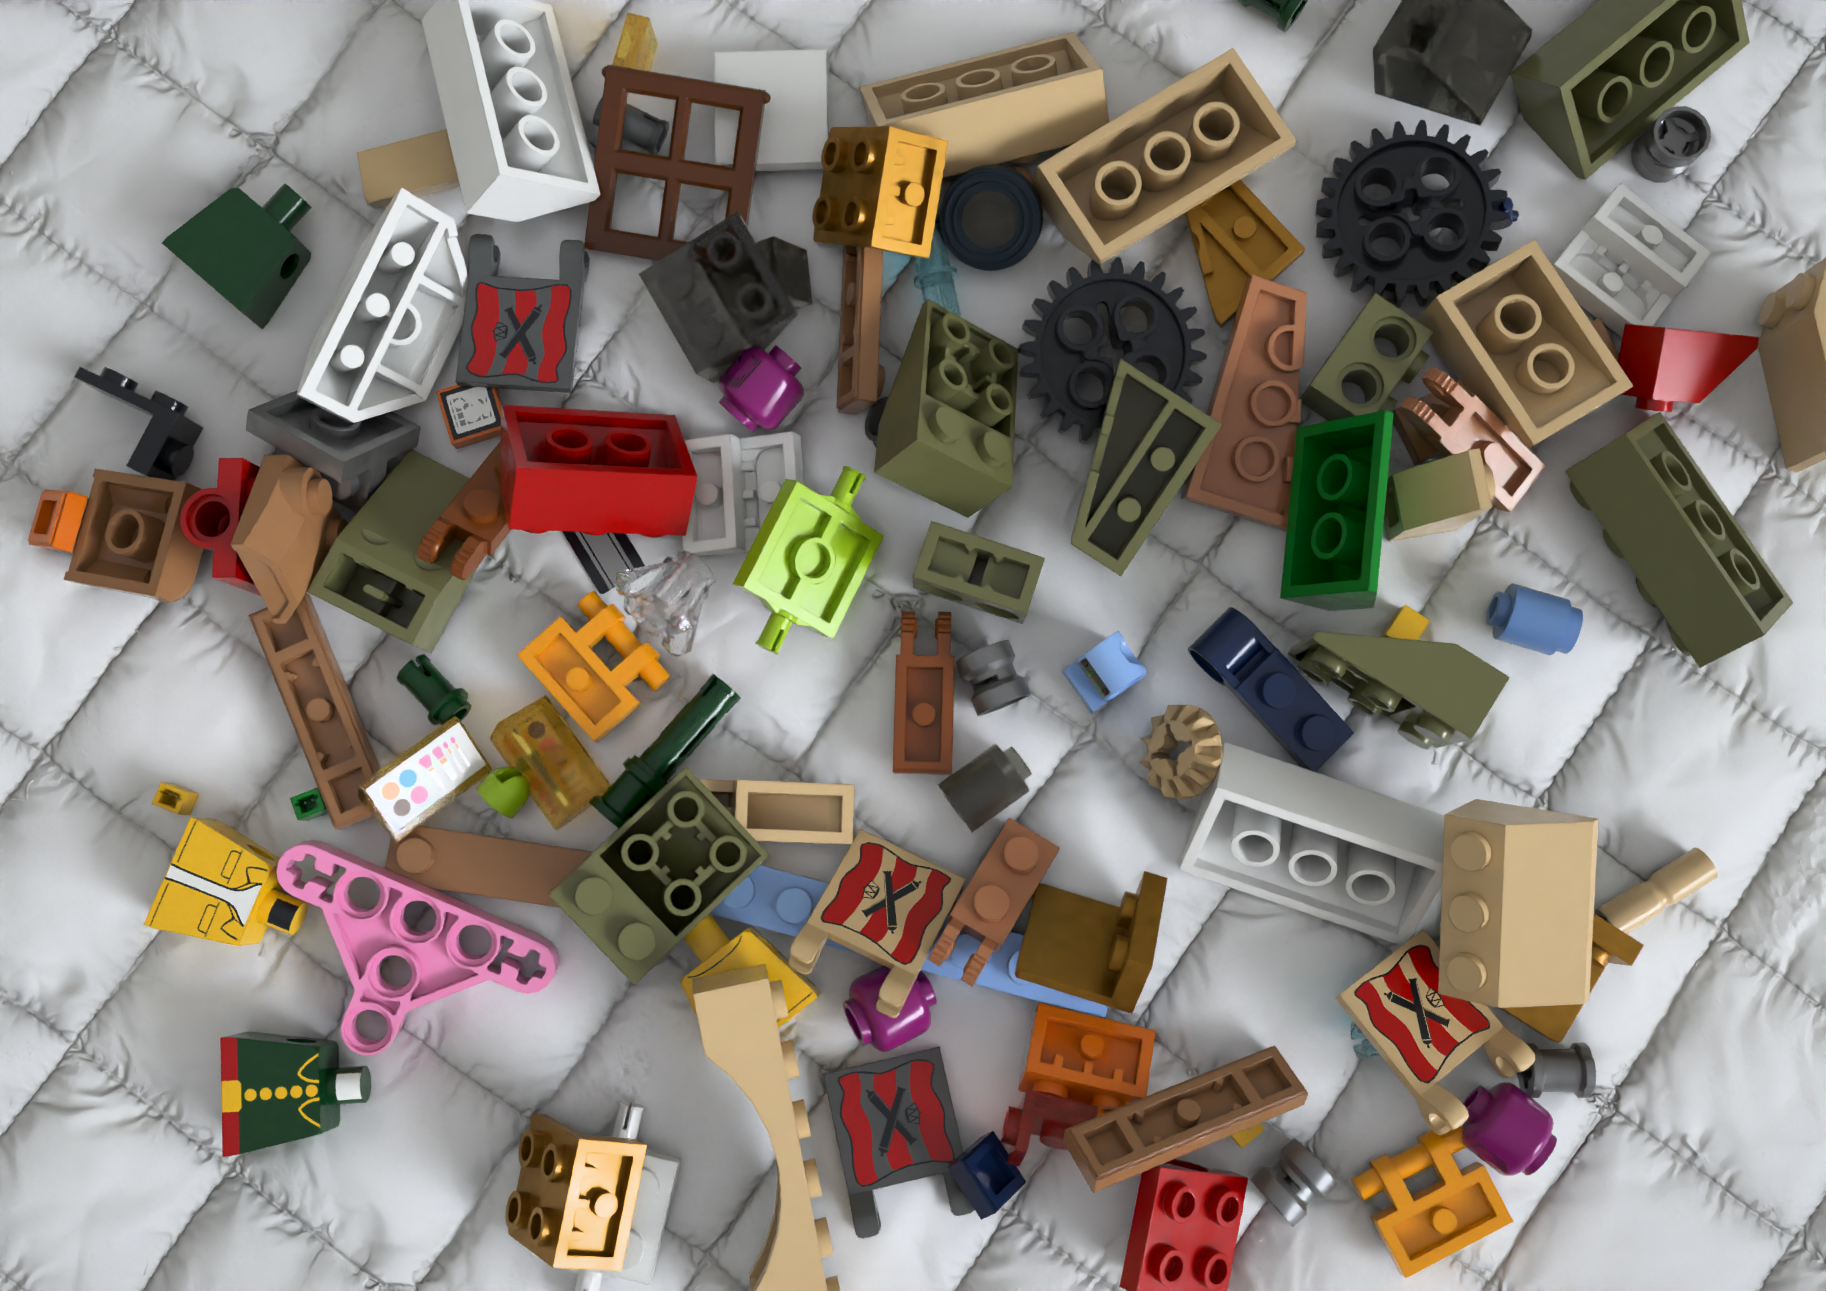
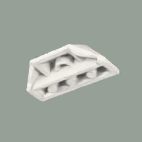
M403 188L397 191L359 248L309 349L297 396L351 424L427 400L463 325L469 278L456 237L458 233L454 218Z

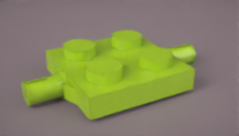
M843 466V471L830 496L817 494L799 481L785 479L733 582V585L758 598L764 607L771 612L758 641L755 642L756 645L778 655L779 649L792 624L803 625L822 636L834 638L884 535L863 523L856 511L851 507L863 481L866 479V476L858 470L849 466Z

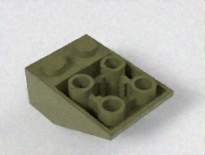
M927 299L920 309L878 425L874 473L967 518L1011 489L1018 349Z
M411 449L335 539L307 592L432 654L477 568L473 570L472 574L465 581L450 574L452 560L464 543L456 538L432 564L418 558L417 549L422 541V537L429 531L435 520L439 519L441 513L470 478Z
M1316 631L1292 646L1288 652V655L1300 661L1297 669L1306 677L1325 686L1330 681L1350 693L1347 698L1350 704L1373 717H1379L1381 713L1401 725L1398 733L1403 738L1423 749H1430L1431 745L1438 748L1471 740L1510 678L1454 643Z
M686 766L592 851L548 895L635 985L748 877L769 854Z

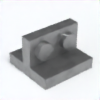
M297 391L249 409L246 423V431L275 446L274 455H289L305 466L317 469L322 478L327 479L330 483L332 499L356 513L384 482L388 460L418 446L421 429L420 426L394 412H388L351 424L297 396Z

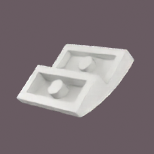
M826 49L714 52V82L766 90L771 96L770 102L765 104L756 171L823 169L821 155L824 144L829 138L828 63ZM714 107L716 165L732 167L740 111Z
M1620 183L1566 246L1552 266L1577 303L1597 319L1601 318L1607 327L1622 337L1625 324L1653 326L1671 300L1688 285L1711 252Z
M794 431L740 439L732 434L684 440L698 476L686 536H682L684 555H730L749 552L785 479L796 480L804 485L801 436Z

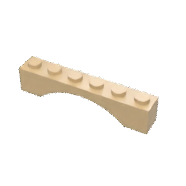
M766 964L693 978V997L704 1054L725 1071L752 1102L768 1131L776 1157L778 1181L774 1214L764 1245L749 1271L751 1291H840L837 1275L825 1278L822 1257L833 1255L827 1219L823 1217L814 1220L811 1206V1198L822 1196L815 1158L803 1161L799 1139L811 1137L804 1099L792 1101L788 1079L800 1077L793 1039L780 1042L776 1019L788 1017L782 981L769 982Z

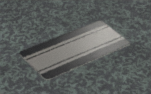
M562 531L600 594H605L645 569V564L626 533H606L600 536H593L583 532Z

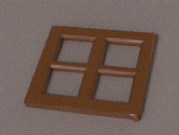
M614 65L603 67L602 75L605 77L594 163V171L601 195L595 201L589 203L584 243L585 249L741 274L765 104L771 100L770 94L766 90ZM628 93L676 100L668 157L621 149ZM692 103L740 111L732 167L684 160ZM618 173L665 181L658 237L611 229ZM681 184L729 191L721 247L674 240Z

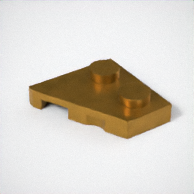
M1238 180L1185 213L1214 320L1220 328L1236 315L1246 279L1255 275L1274 281L1302 256L1305 251L1300 242L1241 180Z

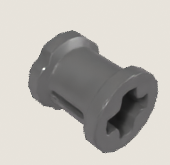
M1526 1043L1534 1052L1535 1061L1528 1069L1517 1073L1519 1086L1523 1092L1531 1098H1539L1542 1092H1573L1578 1098H1590L1596 1086V1068L1590 1047L1586 1043H1572L1569 1049H1538L1534 1043Z

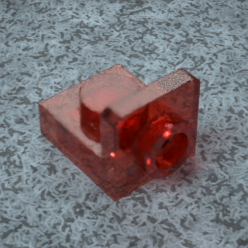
M1026 1089L1018 1108L1008 1106L1001 1143L1011 1145L1007 1164L1020 1166L1027 1153L1031 1134L1040 1136L1039 1141L1048 1147L1068 1150L1063 1142L1065 1129L1097 1117L1098 1106Z

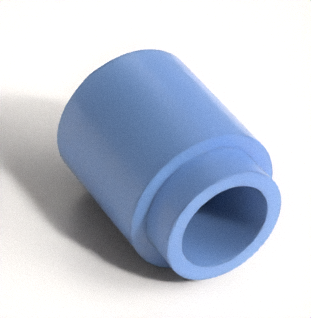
M1514 583L1510 584L1504 593L1497 591L1494 594L1486 615V624L1493 626L1494 639L1547 655H1552L1556 651L1568 654L1577 642L1583 623L1582 610L1572 607L1569 599Z

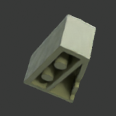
M1118 359L1073 527L1071 544L1119 576H1122L1222 424L1123 359Z

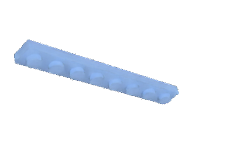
M759 865L710 914L796 937L807 923L829 883ZM947 920L943 925L929 955L931 954L935 944L937 943L938 939L940 938L946 926L948 925L949 922H947ZM962 931L956 941V947L947 961H943L939 967L928 960V955L921 970L962 981L961 978L964 974L963 968L970 956L976 953L982 942ZM1012 931L999 952L994 951L974 984L1101 1018H1106L1108 1006L1017 978L1014 972L1024 935ZM827 939L825 943L828 946L857 953L830 939Z

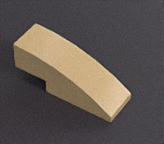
M699 779L757 842L853 844L855 785Z

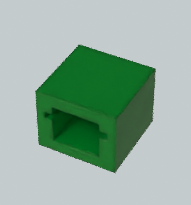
M318 787L290 798L297 820L309 821L328 813Z

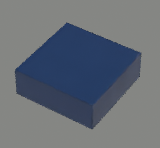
M994 1131L979 1137L947 1167L981 1220L995 1214L1026 1183V1180Z

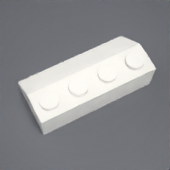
M436 0L421 21L466 213L520 222L595 201L601 194L552 5L535 0Z
M1224 741L1218 773L1210 786L1202 792L1180 860L1179 870L1402 946L1410 939L1442 886L1444 815Z

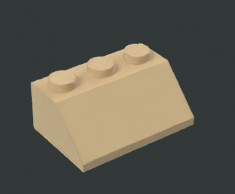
M1475 799L1444 814L1438 994L1495 1008L1586 1004L1589 1001L1598 839L1597 818Z

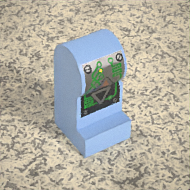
M1118 630L1079 657L1074 663L1065 668L1062 673L1090 713L1093 714L1139 682L1147 674V669L1131 652L1124 637Z

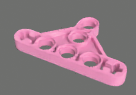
M316 840L303 841L285 851L278 861L276 872L278 882L282 888L290 895L320 907L323 911L355 990L342 1018L340 1030L346 1046L357 1054L375 1055L388 1048L401 1031L405 1019L412 1009L487 980L517 992L526 994L539 992L547 987L558 970V951L554 944L544 936L327 843ZM312 855L317 858L314 864L316 870L332 876L339 871L341 866L346 869V872L335 884L332 896L327 893V889L332 886L333 881L316 876L307 883L300 880L302 869L295 866V861H302ZM367 877L376 882L380 890V898L375 907L364 909L353 904L348 890L354 878ZM419 900L431 905L435 911L436 922L430 931L421 933L408 927L404 919V911L408 903ZM472 924L484 927L491 935L492 944L489 952L480 956L470 955L465 952L459 941L462 928ZM505 937L514 941L507 952L519 957H525L530 950H535L540 953L538 964L546 968V971L536 970L530 978L521 974L523 964L518 960L506 956L502 961L501 967L494 965L492 961L503 948ZM396 955L407 960L412 971L409 983L397 987L384 981L380 973V965L385 957ZM373 1010L382 1014L387 1022L385 1037L374 1041L362 1037L356 1028V1018L360 1012Z

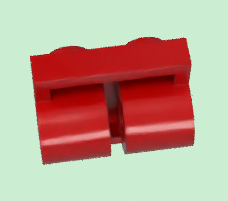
M219 458L217 488L202 489L194 493L186 501L180 515L181 529L191 543L213 552L212 578L261 596L238 553L230 545L260 467L244 458Z
M1173 1159L1142 1172L1119 1287L1127 1291H1227L1240 1220L1243 1213L1248 1177L1232 1171L1209 1169L1179 1159Z

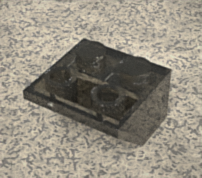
M1402 0L1373 48L1375 94L1481 126L1530 41L1532 29L1504 0Z
M738 212L639 273L695 373L712 383L718 381L731 364L748 348L759 346L765 350L798 315Z

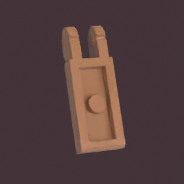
M1430 367L1423 375L1422 383L1426 385L1436 398L1451 406L1441 419L1425 402L1411 396H1407L1398 409L1414 427L1428 435L1426 439L1444 457L1480 448L1483 465L1487 464L1494 475L1495 496L1491 503L1498 510L1511 512L1543 471L1545 465L1475 394H1468L1449 374L1438 368Z
M1008 818L949 914L947 920L949 923L935 944L928 960L940 967L943 961H947L952 954L961 932H966L982 942L976 953L970 956L963 968L964 974L961 980L973 987L994 951L999 952L1054 861L1060 847Z

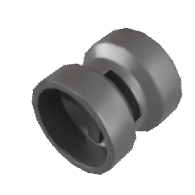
M1675 106L1665 110L1634 142L1631 158L1636 171L1643 178L1655 183L1668 182L1677 178L1708 148L1711 140V131L1706 118L1697 110L1687 106Z
M1009 640L985 646L955 661L961 678L969 681L974 692L971 702L977 716L994 712L1031 695L1025 677L1017 675L1012 663L1015 653ZM997 678L999 679L998 681L990 683V681L995 680Z
M1295 1138L1281 1149V1159L1273 1167H1262L1250 1179L1292 1227L1307 1215V1205L1315 1197L1325 1198L1337 1186L1331 1175ZM1286 1177H1288L1299 1189L1297 1192H1295L1284 1180Z

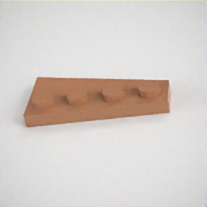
M1255 275L1246 279L1206 412L1207 415L1220 422L1222 426L1188 475L1181 499L1287 532L1297 424L1301 423L1302 399H1298L1300 369L1303 368L1307 292Z

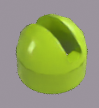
M501 767L488 774L476 790L492 808L512 819L525 805L530 794V783L517 768Z

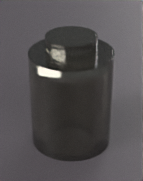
M994 743L939 783L938 787L963 823L973 833L1030 791L1024 780L1030 777L1032 773L1012 746L1003 752Z

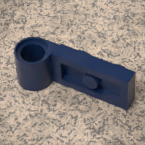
M1229 607L1188 648V652L1194 661L1216 682L1227 686L1300 767L1316 772L1354 734L1351 728L1279 649L1268 640L1250 619L1237 609Z

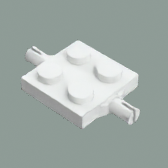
M620 1101L612 1136L605 1137L636 1139L642 1112L645 1107L637 1103L632 1106L627 1126L632 1102ZM646 1148L622 1271L570 1269L578 1273L574 1291H599L601 1279L615 1277L645 1285L650 1284L681 1162L680 1158L655 1153ZM531 1252L530 1257L540 1259L538 1256Z

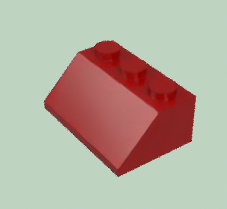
M502 405L501 495L508 529L523 530L535 534L547 531L583 532L593 536H600L606 533L641 534L651 538H658L664 535L686 536L698 476L675 415Z

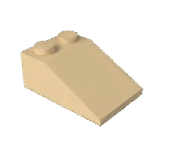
M1535 239L1436 296L1417 319L1418 322L1433 331L1429 340L1446 366L1529 448L1633 387Z
M1826 258L1804 273H1799L1791 282L1776 292H1771L1764 300L1758 315V324L1763 326L1758 344L1760 359L1785 467L1787 470L1794 472L1802 471L1826 460Z

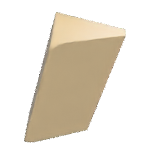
M447 129L357 152L367 205L375 209L388 206L401 188L419 198L460 187Z

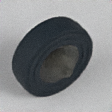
M982 165L962 174L947 190L940 209V228L950 251L963 263L985 271L1006 269L1022 261L1037 243L1043 225L1042 203L1032 183L1018 171L1002 165Z

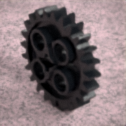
M1425 120L1419 121L1414 135H1406L1403 125L1400 121H1397L1394 125L1392 138L1387 140L1377 128L1372 129L1370 148L1368 149L1355 140L1351 142L1349 155L1352 162L1338 157L1335 158L1332 171L1337 178H1324L1321 192L1329 198L1317 200L1316 214L1327 219L1317 223L1316 237L1332 238L1323 245L1322 257L1323 259L1341 257L1335 265L1334 276L1338 278L1352 271L1355 274L1351 286L1353 293L1359 291L1368 283L1374 286L1372 296L1377 293L1382 297L1385 291L1393 292L1394 304L1397 308L1402 306L1406 293H1414L1419 306L1425 307L1430 290L1435 289L1438 295L1452 288L1451 280L1459 284L1471 277L1473 274L1469 267L1479 271L1488 267L1491 259L1485 251H1497L1502 241V237L1493 230L1503 229L1508 219V214L1494 209L1499 208L1506 201L1508 194L1505 190H1490L1498 182L1501 171L1500 169H1490L1482 172L1481 168L1485 164L1489 153L1486 149L1478 151L1471 156L1466 153L1471 136L1466 134L1455 144L1447 141L1449 125L1446 124L1439 129L1435 137L1427 136ZM1428 174H1439L1448 181L1449 186L1443 190H1431L1422 184L1421 178ZM1371 184H1381L1386 186L1392 195L1387 199L1374 201L1367 198L1362 190ZM1458 202L1462 205V208L1458 210L1447 206L1450 203ZM1411 207L1413 215L1419 216V220L1409 221L1407 213L1401 212L1402 208ZM1363 218L1374 222L1370 225L1362 226L1358 221ZM1436 228H1448L1457 235L1459 241L1449 246H1442L1430 238L1429 232ZM1388 237L1397 242L1400 250L1393 255L1383 256L1376 253L1371 248L1370 243L1375 239Z
M1120 257L1114 259L1109 273H1103L1101 266L1094 260H1091L1088 265L1087 278H1083L1074 267L1069 268L1066 272L1067 289L1054 280L1050 281L1046 287L1053 301L1052 303L1038 298L1034 300L1031 307L1042 320H1025L1021 329L1035 337L1034 341L1022 343L1018 347L1019 354L1033 358V363L1021 368L1019 372L1020 377L1036 378L1038 382L1029 391L1027 397L1028 399H1036L1045 396L1048 403L1040 414L1042 419L1056 412L1063 416L1058 428L1060 434L1068 430L1073 424L1080 426L1079 443L1084 444L1094 431L1099 432L1114 378L1111 359L1106 357L1100 358L1098 354L1107 344L1106 331L1097 311V305L1100 303L1105 304L1107 307L1111 346L1113 349H1123L1124 355L1121 359L1132 366L1137 362L1152 364L1159 375L1158 383L1190 404L1193 400L1182 387L1197 386L1202 383L1203 378L1189 370L1190 365L1201 363L1207 358V354L1191 349V343L1205 335L1203 329H1188L1186 324L1197 312L1196 307H1188L1179 310L1176 306L1177 301L1184 292L1182 287L1174 289L1168 294L1161 290L1166 277V273L1163 271L1151 282L1144 280V262L1140 261L1130 275L1124 274ZM1134 306L1141 309L1147 318L1146 330L1141 333L1128 331L1120 321L1121 308ZM1070 318L1084 320L1092 331L1091 341L1084 345L1071 343L1063 332L1064 321ZM1081 374L1097 376L1103 385L1101 400L1096 402L1083 400L1075 389L1077 376Z

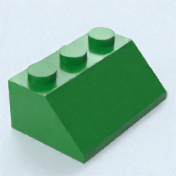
M1382 410L1297 427L1280 599L1328 611L1374 608L1378 588L1393 412Z

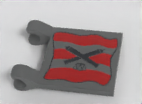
M487 234L472 235L469 241V279L455 382L458 386L572 393L583 292L590 265V258L588 253L584 251L583 241L563 240L561 242L559 280L496 276L500 265L501 252L499 247L494 245L493 236Z
M940 1047L823 1074L847 1185L854 1229L858 1238L864 1239L876 1236L881 1229V1220L874 1189L943 1173L953 1215L961 1216L974 1211L971 1203L947 1168L963 1153Z

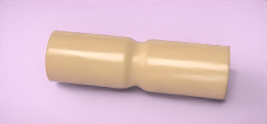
M1693 848L1653 873L1646 882L1637 883L1597 908L1595 914L1628 934L1660 914L1665 906L1678 903L1718 877L1717 869L1702 850Z

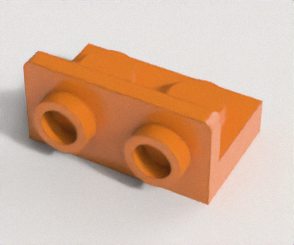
M1038 1002L1034 1013L1025 1067L1020 1076L1018 1090L1031 1094L1033 1100L1044 1105L1064 1106L1067 1103L1090 1108V1112L1095 1116L1144 1098L1147 1095L1156 1031Z

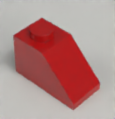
M1625 324L1618 364L1633 387L1620 395L1637 397L1635 408L1661 412H1672L1674 401L1700 403L1757 349L1759 337Z

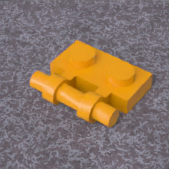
M592 591L577 604V607L590 620L579 631L576 632L567 620L560 616L520 651L517 656L594 742L599 743L641 705L640 701L627 688L634 679L640 676L653 691H657L670 680L671 675L658 662L660 654L649 642L642 644L623 623L626 617L615 604L608 606L595 591ZM605 638L624 658L613 670L592 649Z
M1461 1126L1442 1135L1430 1130L1417 1137V1145L1392 1158L1384 1154L1369 1162L1371 1169L1351 1178L1355 1190L1363 1201L1384 1191L1392 1206L1371 1216V1219L1396 1268L1405 1278L1514 1222L1483 1164L1476 1161L1461 1170L1458 1169L1452 1155L1466 1148L1462 1141L1463 1128ZM1432 1166L1439 1181L1410 1195L1403 1180Z

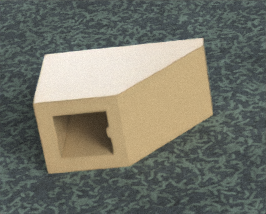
M1480 448L1467 450L1396 472L1388 477L1384 521L1389 542L1456 531L1492 508L1491 500L1495 496V480L1491 468L1487 464L1483 465Z

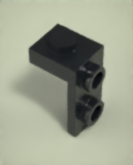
M79 367L74 376L75 378L105 395L152 416L126 466L147 477L176 481L177 477L183 475L193 460V447L203 430V427L184 416L188 406L156 390L151 399L134 392L138 386L137 382L107 367H104L100 376Z

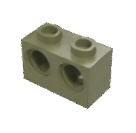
M1375 293L1299 399H1302L1304 405L1328 421L1382 410L1391 412L1398 401L1389 395L1400 379L1410 384L1422 369L1430 355L1421 349L1431 337L1433 331ZM1382 337L1391 341L1396 348L1397 357L1382 355L1375 346L1374 338ZM1351 382L1358 385L1364 392L1365 403H1354L1348 400L1342 392V383Z
M931 521L912 577L913 588L1023 624L1045 558Z

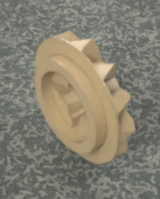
M1168 705L1164 715L1151 717L1152 733L1141 738L1148 746L1147 755L1139 763L1150 771L1147 784L1160 789L1164 797L1189 799L1205 791L1218 773L1222 759L1221 734L1214 719L1202 708L1193 705ZM1178 741L1191 743L1192 746L1185 748V751L1178 755V761L1170 759L1171 750L1178 747Z

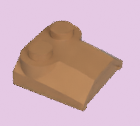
M264 455L230 544L233 550L238 553L268 607L274 624L287 623L307 593L335 539L348 525L345 519H341L334 504L328 480L322 478L317 469L307 467L289 455Z
M94 469L92 477L95 478L68 572L66 571L64 580L144 596L165 603L175 602L183 598L194 584L203 548L194 545L185 537L180 525V515L186 501L194 493L202 489L186 482Z

